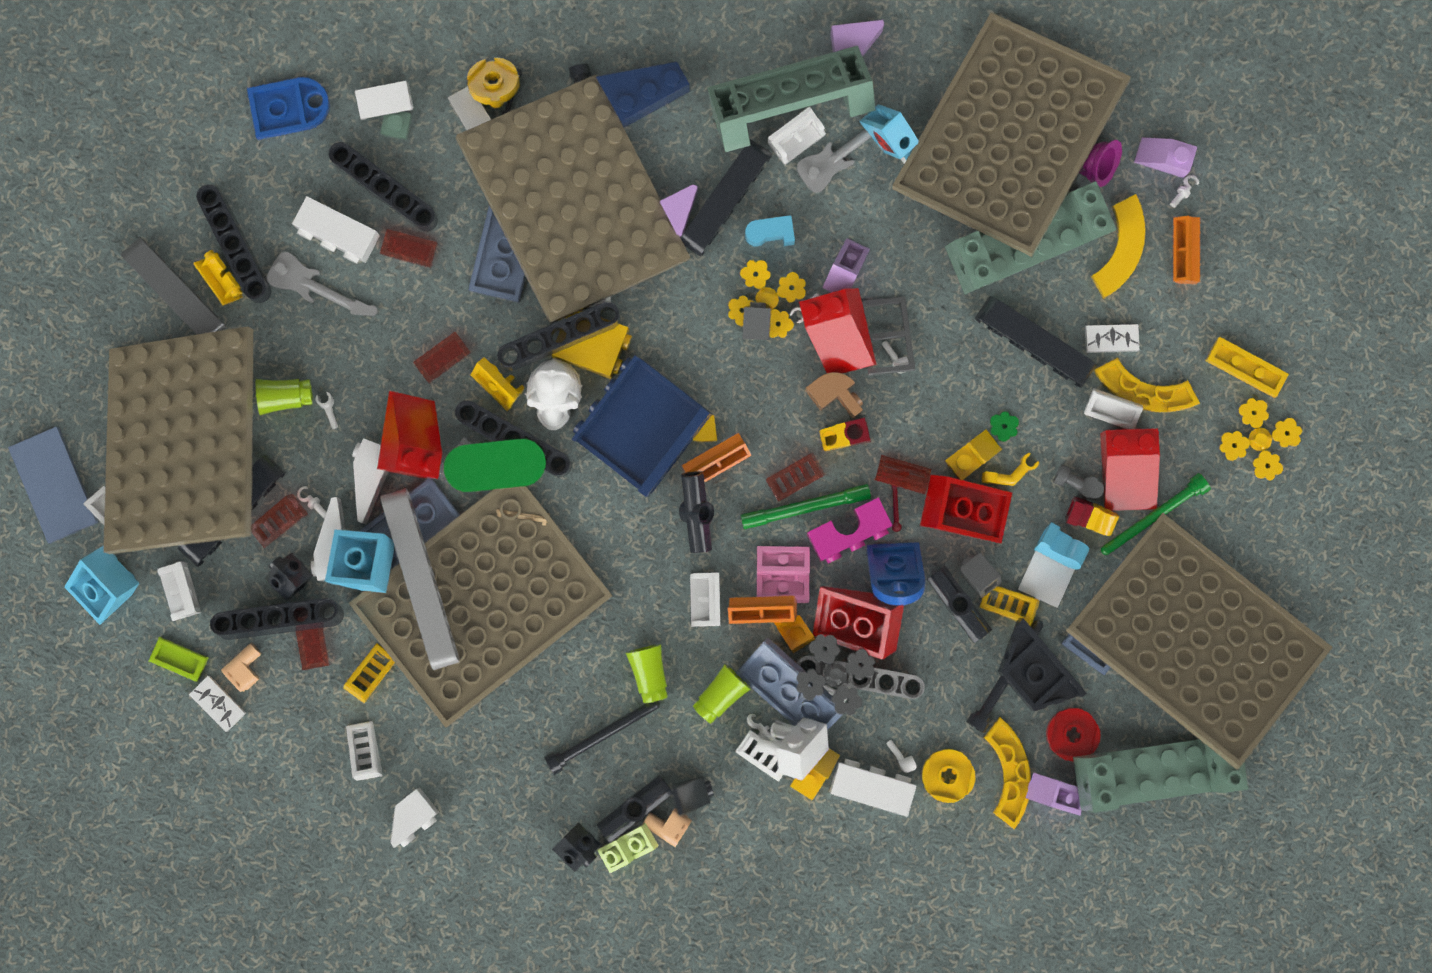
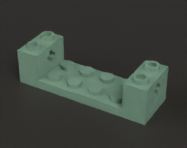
M858 46L707 87L713 118L725 152L750 146L747 123L843 97L850 117L875 111L873 81Z
M1093 182L1066 195L1032 257L979 231L954 240L946 245L945 249L964 294H968L1103 237L1117 229L1097 182Z
M1200 739L1073 757L1080 808L1082 811L1092 813L1119 809L1120 805L1206 792L1229 793L1249 790L1245 763L1238 769L1234 768Z

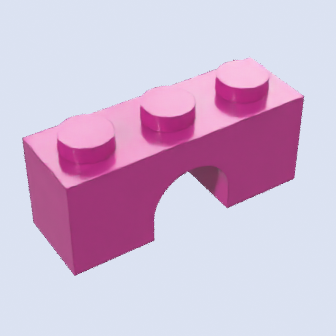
M879 497L853 510L858 520V527L851 535L840 534L835 529L832 521L807 532V536L820 562L826 559L829 564L842 557L841 551L850 548L851 552L865 546L864 540L872 536L877 540L889 534L887 529L893 525Z

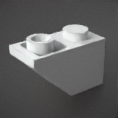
M420 787L395 806L391 845L394 848L399 844L404 848L416 838L413 834L420 827L425 831L437 821L434 816L439 811Z

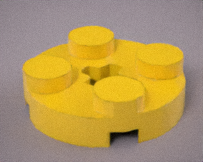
M494 58L495 61L486 62V59L474 64L468 72L467 85L469 93L476 101L490 105L493 108H499L504 102L510 100L520 87L516 67L510 61L503 58ZM498 79V82L495 84H489L488 80L494 81Z
M942 749L932 753L925 761L921 778L925 790L933 798L945 803H954L964 798L973 789L975 770L970 760L963 753L953 749ZM947 768H951V772L955 774V780L950 779L949 783H944L945 779L941 777V773L946 772Z

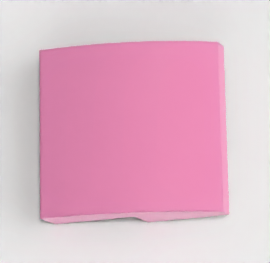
M757 546V597L795 596L797 603H809L810 547Z

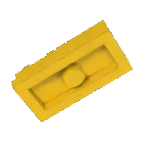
M485 357L477 362L471 373V376L506 411L511 409L517 397L524 390L523 385L519 386V388H514L510 383L515 377L509 375L507 378H504L498 368Z

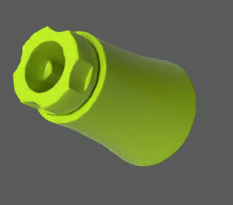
M256 379V400L260 415L285 409L302 408L303 405H313L312 386L309 379L301 381L300 379Z
M661 644L626 652L625 654L631 665L643 703H651L668 698L665 688L667 683L664 675Z
M724 664L715 679L698 697L699 700L693 705V708L711 724L717 716L720 717L733 703L750 691L751 687L732 668Z

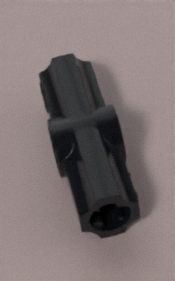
M703 471L685 472L681 474L684 501L680 505L679 516L683 522L687 523L690 553L708 552L712 550L709 524L714 517V507L706 500Z
M946 566L926 579L945 604L948 612L954 616L973 643H976L992 631V628L972 603L971 597L963 591ZM957 597L964 599L966 607L962 612H957L953 608V601Z
M658 775L596 825L604 837L611 843L671 796L672 790L665 780ZM639 802L642 806V813L638 816L631 815L627 808L629 803Z

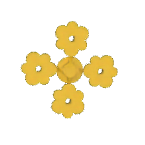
M750 260L747 262V267L741 269L740 275L746 280L745 284L747 287L754 286L760 289L756 294L755 301L766 303V308H772L770 337L775 338L779 336L784 338L787 336V331L793 329L794 323L788 318V312L782 311L780 313L774 308L778 304L779 297L786 298L790 303L794 302L795 298L803 299L806 295L804 289L806 282L804 279H799L797 273L790 272L787 277L779 279L781 286L778 287L776 292L772 288L765 287L766 280L771 276L770 272L767 271V263L763 260L757 262ZM754 272H757V273H758V276H757V277H755V276L753 275ZM793 285L794 290H790L789 287ZM740 296L739 300L731 299L728 304L731 310L728 316L730 319H735L736 324L739 326H743L744 313H741L740 309L750 307V302H754L753 300H748L746 296ZM779 321L781 325L776 326V322Z
M1250 398L1247 400V404H1242L1239 407L1238 411L1243 416V424H1250L1256 429L1250 433L1249 438L1242 437L1239 431H1235L1233 434L1230 432L1224 433L1221 437L1222 444L1219 449L1225 453V457L1230 461L1236 460L1238 457H1245V449L1249 446L1254 450L1262 451L1259 453L1258 458L1253 460V466L1256 467L1254 474L1259 479L1266 478L1271 481L1275 478V475H1279L1283 471V466L1279 463L1280 457L1277 454L1272 455L1269 451H1266L1271 446L1272 439L1279 442L1283 448L1289 445L1297 446L1300 443L1299 435L1302 433V428L1296 426V421L1293 418H1287L1284 422L1278 421L1275 424L1276 429L1272 432L1271 436L1268 430L1259 428L1262 426L1263 421L1269 417L1268 412H1266L1267 403L1263 400L1256 402L1255 399Z

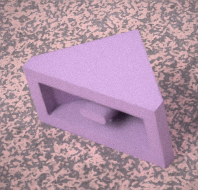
M691 185L660 201L676 235L680 236V238L685 232L698 192V186Z

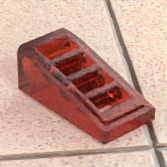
M812 452L765 480L779 502L825 476V473ZM807 461L815 473L812 477L804 465ZM799 467L806 479L804 482H801L795 468ZM788 472L797 485L793 488L785 475ZM779 477L787 489L784 493L776 481Z
M293 494L287 495L251 525V533L263 548H266L306 517L308 513ZM285 506H287L290 509V511L294 514V517L290 514V512L287 510ZM278 511H280L283 514V516L288 521L287 523L284 524V522L277 514ZM269 518H272L279 527L277 531L268 521ZM263 524L271 533V536L269 538L259 527L260 525Z

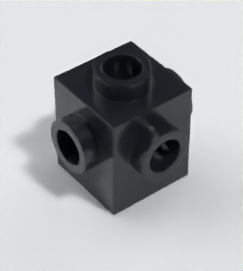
M290 553L285 558L279 556L269 565L271 570L265 579L287 601L307 585L313 574L305 567L302 561L293 553Z
M578 822L552 850L575 872L582 865L587 868L597 858L594 852L601 844Z

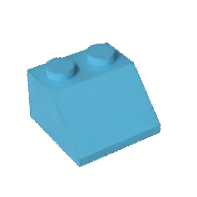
M334 530L325 582L361 591L386 593L395 547L393 540L380 533Z
M104 545L79 561L65 585L68 592L99 625L131 597L139 585L134 575L118 561L114 554L103 552Z

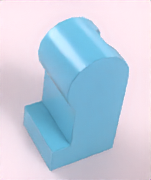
M792 216L750 222L745 230L746 241L750 245L757 247L763 245L766 241L783 239L784 246L794 245L795 237Z
M1051 522L1044 529L1034 550L1068 568L1080 569L1089 552V547L1079 540L1072 539L1071 536L1060 531L1061 527Z

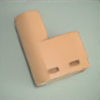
M250 643L221 671L240 692H244L259 680V677L252 671L249 665L262 653L253 643Z
M674 808L666 822L650 812L643 824L646 823L652 833L676 847L692 820L686 814L679 816L677 808Z

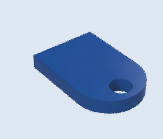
M295 78L247 88L255 134L258 140L313 129L325 120L329 112L330 102L325 89L317 81L310 78ZM314 95H320L323 98L321 106L317 108L309 105V100Z
M919 542L867 545L871 588L873 594L879 600L891 605H907L921 598L925 591V574ZM895 591H904L905 593L898 594Z

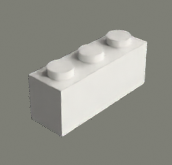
M307 196L292 223L298 229V235L310 241L314 237L321 241L320 245L332 252L338 249L344 252V258L356 264L359 260L364 263L367 262L380 237L377 231Z
M845 759L844 763L838 762L829 791L830 794L908 817L916 785L910 783L912 778L896 774L895 778L885 776L886 770L873 766L870 767V771L859 768L861 763Z

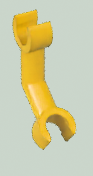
M1031 453L1025 454L1021 458V464L1011 475L985 471L982 472L981 483L1014 486L1029 470L1037 468L1039 461L1030 467L1026 464V458Z

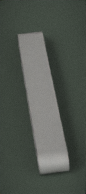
M407 488L381 495L384 513L433 670L459 663L456 645L410 494Z

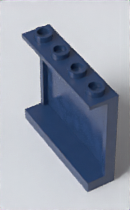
M635 355L633 358L628 357L622 364L620 370L623 372L617 380L612 378L606 385L604 391L607 393L601 401L596 399L588 410L591 414L585 421L580 420L572 431L575 434L572 440L581 444L630 482L642 495L650 497L711 417L712 413Z

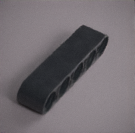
M750 139V146L743 148L682 235L681 240L685 247L700 257L704 255L703 251L706 246L711 245L719 233L720 226L722 224L725 225L734 212L733 208L735 205L739 204L748 192L747 188L751 182H755L762 172L765 162H769L771 159V152Z
M337 142L330 147L329 158L340 171L419 230L428 232L436 227L438 218L431 206L348 144ZM340 152H348V157L345 161H337V156ZM360 168H369V172L366 176H357V172ZM381 183H390V187L386 192H378V186ZM404 197L410 198V204L407 207H398L400 199ZM430 213V221L419 223L421 214Z
M203 185L197 191V201L244 294L255 303L266 302L271 296L270 285L226 198L215 186ZM216 194V200L211 204H206L208 195ZM227 216V224L223 227H218L219 218ZM233 239H239V246L234 250H229V243ZM247 261L251 262L250 270L241 273V265ZM262 284L263 290L261 294L253 296V287Z
M992 296L987 298L975 317L978 323L983 322L988 325L987 329L1001 338L1005 336L1010 340L1009 343L1023 352L1024 350L1032 354V358L1044 366L1048 364L1054 368L1052 371L1066 380L1068 378L1071 379L1077 387L1082 388L1096 367V364L1091 359Z
M605 302L504 344L498 350V360L505 369L513 371L617 327L620 323L619 309L615 304ZM612 310L615 313V318L611 322H604L601 319V314L604 311ZM587 320L591 323V327L587 332H579L577 330V324L580 321ZM556 331L566 332V339L563 342L557 343L553 341L552 337ZM532 341H540L542 343V348L539 352L531 353L528 351V346ZM508 351H515L518 356L515 362L506 363L504 362V355Z
M462 401L456 406L455 416L464 426L493 442L505 441L511 433H518L520 439L531 440L543 448L546 460L544 471L558 478L564 477L570 472L571 461L561 451L474 402ZM467 407L474 408L475 410L474 417L470 420L462 418V411ZM489 420L497 421L498 427L493 433H487L484 430L485 423ZM558 458L566 461V467L561 472H556L552 468L554 460Z
M267 455L262 456L252 466L251 512L258 505L257 501L262 496L265 498L276 486L275 482L286 474ZM221 540L184 544L179 545L177 549L196 567H199L204 563L203 559L208 554L211 556L222 542Z
M330 598L219 612L212 616L210 629L214 634L225 640H234L326 628L340 624L344 618V611L339 604ZM334 607V614L329 618H325L324 612L326 609ZM304 610H308V617L300 622L298 620L299 614ZM282 614L281 622L273 625L274 616ZM255 617V625L251 628H247V621L250 618ZM229 620V628L221 632L222 623Z

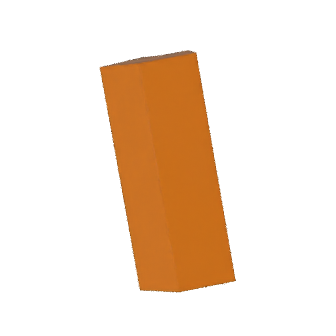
M1173 217V282L1178 284H1197L1200 282V217Z
M737 433L683 464L682 468L685 472L703 471L704 482H707L752 455L740 434Z
M795 596L729 598V624L795 622L797 617V600Z

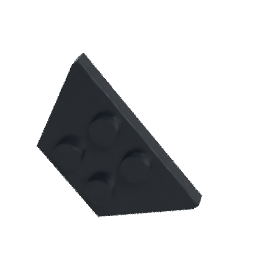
M1019 618L1013 629L998 673L1031 711H1038L1052 704L1057 705L1064 703L1068 699L1085 696L1087 694L1086 691L1025 619Z

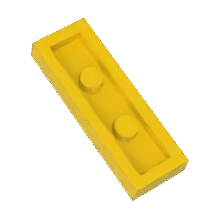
M1221 337L1216 339L1205 360L1273 398L1278 396L1289 375Z

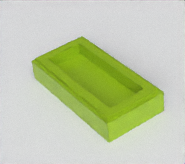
M159 637L149 662L198 682L209 657Z

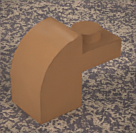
M828 373L822 375L805 389V392L820 411L836 399L839 400L853 419L863 411L860 407L863 405L861 399L855 392L850 394L848 391L854 386L855 382L844 374Z

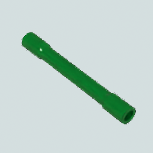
M868 484L845 489L841 492L767 510L761 509L740 514L745 530L834 506L871 499Z

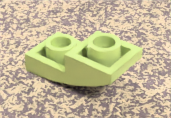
M644 823L619 836L611 843L609 842L600 847L597 851L611 873L631 863L634 859L653 851L659 845L647 824Z

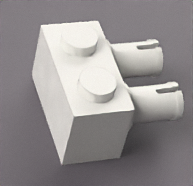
M804 717L795 726L776 720L771 726V736L784 740L779 741L762 735L757 743V751L777 757L779 773L803 780L829 750L827 724Z

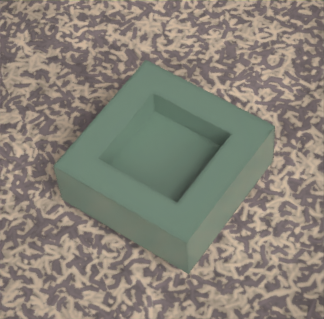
M397 112L384 115L380 134L407 140L412 114Z

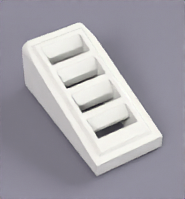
M369 721L346 726L352 777L358 781L383 776L373 722ZM368 731V736L354 738L355 733ZM369 742V747L356 749V744ZM371 754V758L358 760V755ZM372 764V768L360 770V766Z
M749 730L735 752L779 782L784 774L779 773V768L776 773L771 770L778 760L776 756L772 758L766 767L763 765V762L769 754L763 753L759 760L754 758L758 752L757 744L750 755L745 752L754 739L758 742L759 738H761L755 732Z

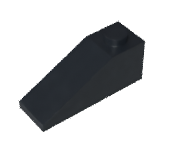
M704 776L673 784L671 789L679 816L710 804L709 797L714 796L710 780L705 781Z

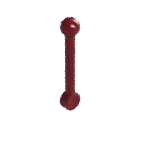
M892 478L894 523L891 528L894 532H900L902 529V525L899 523L897 478Z

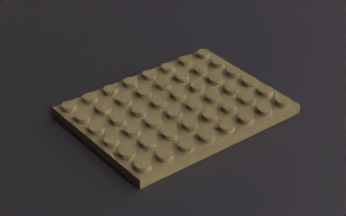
M991 12L918 139V144L913 148L894 181L892 188L1032 257L1128 86L1131 76Z
M597 75L456 135V140L550 324L690 259L680 236L676 235L660 204L661 199L625 129L596 79Z
M246 326L109 349L103 552L115 554L251 536L252 328Z
M526 486L493 489L425 543L458 652L459 663L436 670L432 669L400 563L390 570L386 593L363 591L349 604L445 728H447L613 597V595ZM497 509H500L501 517H497ZM503 510L518 513L513 517H508L504 514ZM520 513L540 515L548 523L545 526L542 525V522L519 519L517 517Z
M1164 513L1161 514L1066 630L1236 769L1242 766L1333 648Z

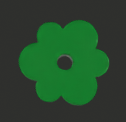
M1002 412L1000 415L991 417L990 424L993 427L990 432L994 436L997 435L999 441L1006 442L1010 439V436L1015 437L1017 435L1016 427L1019 425L1017 417L1010 416L1008 412ZM1002 424L1006 425V429L1002 428Z

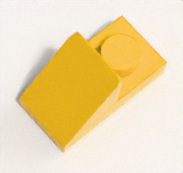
M986 429L946 459L945 462L958 479L963 480L1002 449Z
M829 748L803 780L794 778L790 787L813 801L824 781L829 778L840 755Z

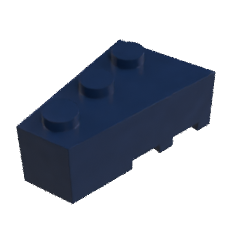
M677 62L596 77L623 128L690 92V84Z

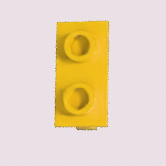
M210 250L204 254L205 259L193 263L223 306L243 297L240 284L237 283L230 272L226 273L224 271L227 267L220 259L218 253Z

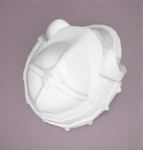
M556 358L541 363L531 372L530 378L526 383L527 392L525 395L527 405L537 408V417L548 430L562 428L571 416L570 409L578 408V403L582 398L581 388L583 385H581L580 374L576 372L571 364Z

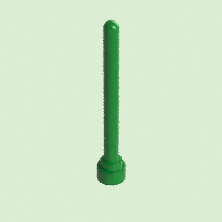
M1197 473L1189 479L1190 482L1187 483L1185 489L1102 546L1101 553L1109 555L1155 523L1162 513L1166 515L1193 495L1198 496L1200 494L1202 496L1210 491V485L1200 473Z

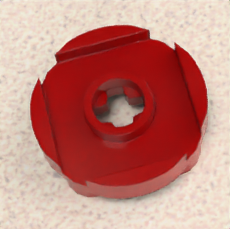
M1066 708L1057 712L1047 725L1046 740L1049 748L1064 760L1073 761V757L1093 754L1100 743V728L1095 719L1085 710ZM1072 727H1076V732L1080 733V737L1075 738L1074 742H1070V738L1066 736V732L1071 731Z

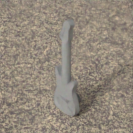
M864 129L834 153L831 151L832 143H828L819 154L808 156L798 162L797 172L800 178L812 192L819 193L823 191L837 172L851 167L855 162L854 160L844 161L843 158L870 139L871 135Z
M283 252L279 254L268 272L267 282L271 286L296 291L310 303H314V300L309 295L310 291H313L350 310L352 315L375 316L378 313V309L374 305L368 306L358 300L353 301L312 280L314 276H319L320 272L304 267L291 253Z

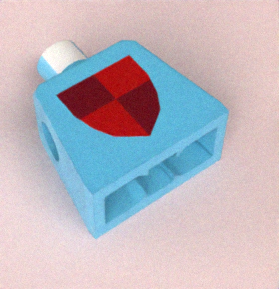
M878 104L875 107V111L869 112L860 120L863 127L886 154L901 159L905 164L919 140L901 112Z

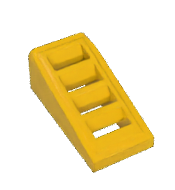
M1000 586L993 589V591L999 592L994 606L989 605L990 601L987 604L990 593L982 598L979 608L1014 621L1024 618L1030 626H1032L1040 603L1036 598ZM1007 595L1009 598L1005 609H1000L1003 597ZM1014 599H1018L1019 602L1015 613L1010 612ZM1026 602L1029 604V607L1024 617L1021 616V612Z
M376 643L346 681L343 688L365 703L395 662L385 649ZM377 651L389 659L386 666L373 658L375 654L379 655ZM368 663L381 670L379 675L367 667ZM362 671L374 679L372 684L360 676ZM357 680L368 689L364 692L353 683Z

